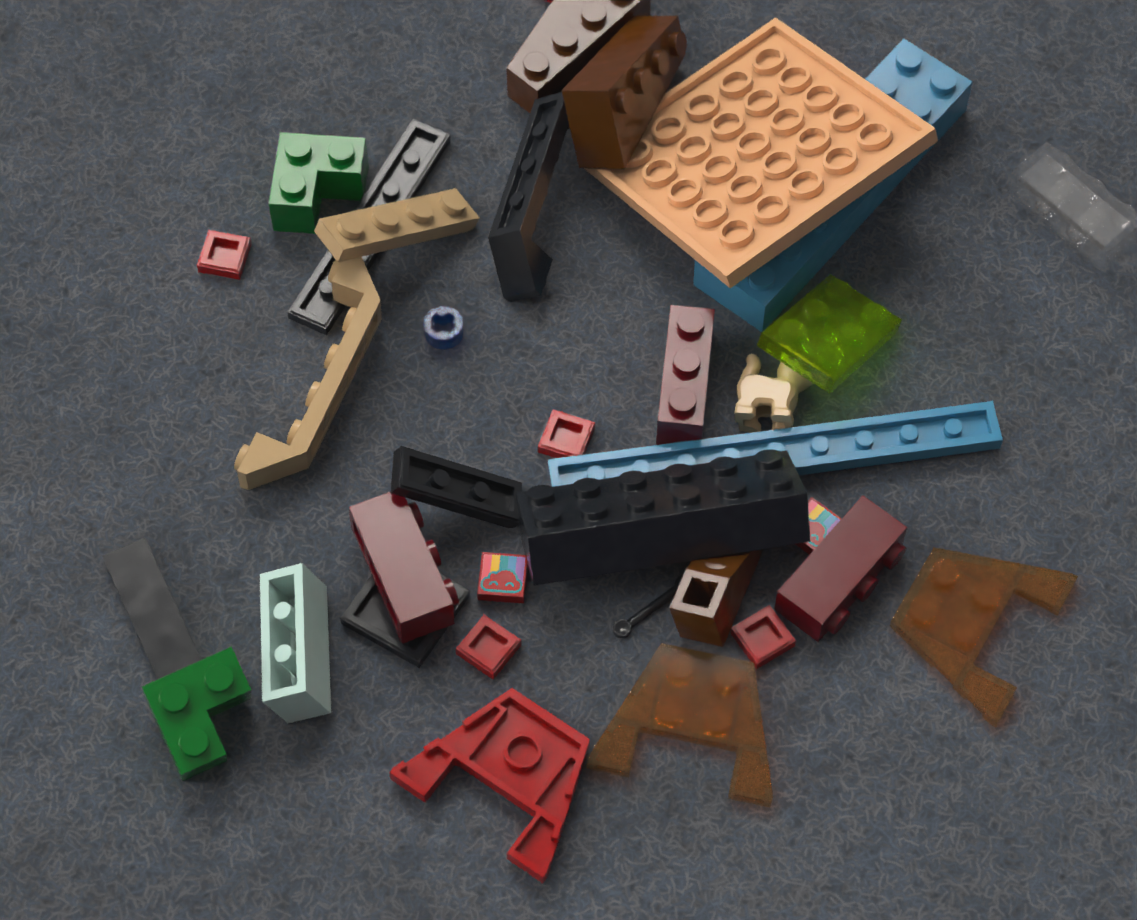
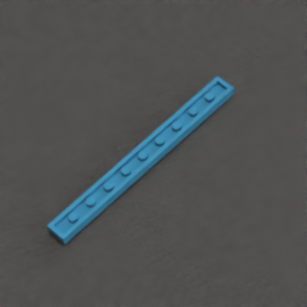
M993 401L548 459V473L550 485L555 487L573 484L582 478L606 479L619 477L627 471L651 472L663 470L673 464L696 465L708 463L718 457H747L756 455L763 450L772 449L777 451L787 450L798 474L805 475L1000 449L1003 438Z

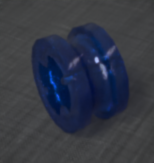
M448 306L435 307L425 316L423 323L426 341L432 347L446 350L460 343L464 333L461 314L456 309ZM451 323L452 331L449 333L446 330H442L436 333V324L445 326Z

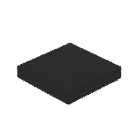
M440 574L443 580L447 579V577ZM372 575L340 618L341 624L418 668L421 667L448 628L445 627L402 644ZM452 581L459 599V604L454 606L455 618L469 598L470 592L467 588Z

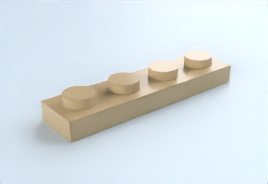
M455 188L320 218L314 232L336 261L341 262L467 232L475 228L479 216Z

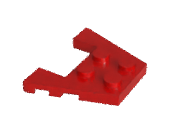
M511 688L464 719L460 727L442 739L436 738L424 746V751L406 763L402 761L394 766L389 772L390 779L426 803L451 769L457 765L527 812L533 819L508 850L507 860L543 884L548 877L590 747V739Z

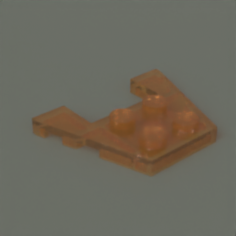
M933 547L891 619L890 627L931 667L934 666L953 685L952 688L964 700L967 698L982 713V717L990 725L997 727L1017 687L975 666L976 659L1013 594L1058 616L1078 576L1068 572Z
M661 643L588 756L587 769L629 778L640 732L733 751L737 753L728 799L771 808L773 792L754 662Z

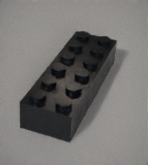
M763 450L756 455L740 458L718 457L708 463L696 465L673 464L663 470L644 473L641 471H627L619 477L599 480L595 478H582L573 484L555 487L537 485L531 487L528 491L516 492L521 539L534 586L810 542L808 495L787 450Z

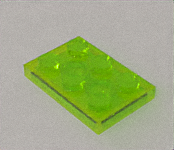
M830 274L761 333L757 346L830 394L895 335L902 319L889 312L882 305L875 303L856 291L848 283Z

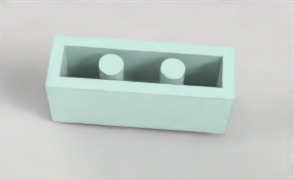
M303 563L260 574L262 702L287 723L331 713L327 586Z

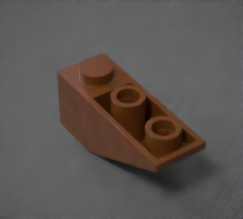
M763 549L693 560L689 564L670 605V611L680 637L724 647Z

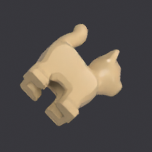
M785 349L777 369V378L758 375L761 369L759 357L755 354H749L746 357L747 365L743 369L737 384L738 402L736 403L734 414L735 422L739 424L740 431L760 432L761 424L758 422L760 417H771L773 422L772 430L793 427V412L797 406L798 394L813 384V370L809 369L801 359L792 357L789 349Z

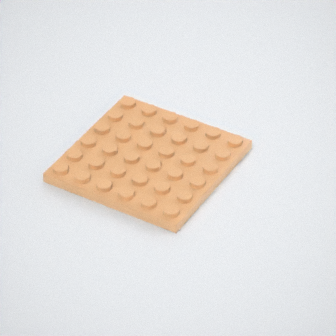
M774 18L664 94L625 169H584L731 289L938 142L936 128L779 19Z

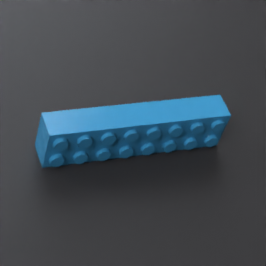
M904 38L865 79L936 128L938 140L966 111L972 87V81ZM935 144L731 289L696 260L693 285L763 332Z

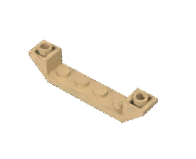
M362 257L337 262L335 259L328 276V282L332 283L333 300L351 307L347 312L342 331L345 334L339 345L334 343L330 347L324 362V368L327 371L321 383L315 381L312 384L305 402L308 409L302 421L296 419L292 424L287 436V444L256 432L250 446L244 444L241 447L234 464L241 488L250 490L308 469L382 320L381 300Z

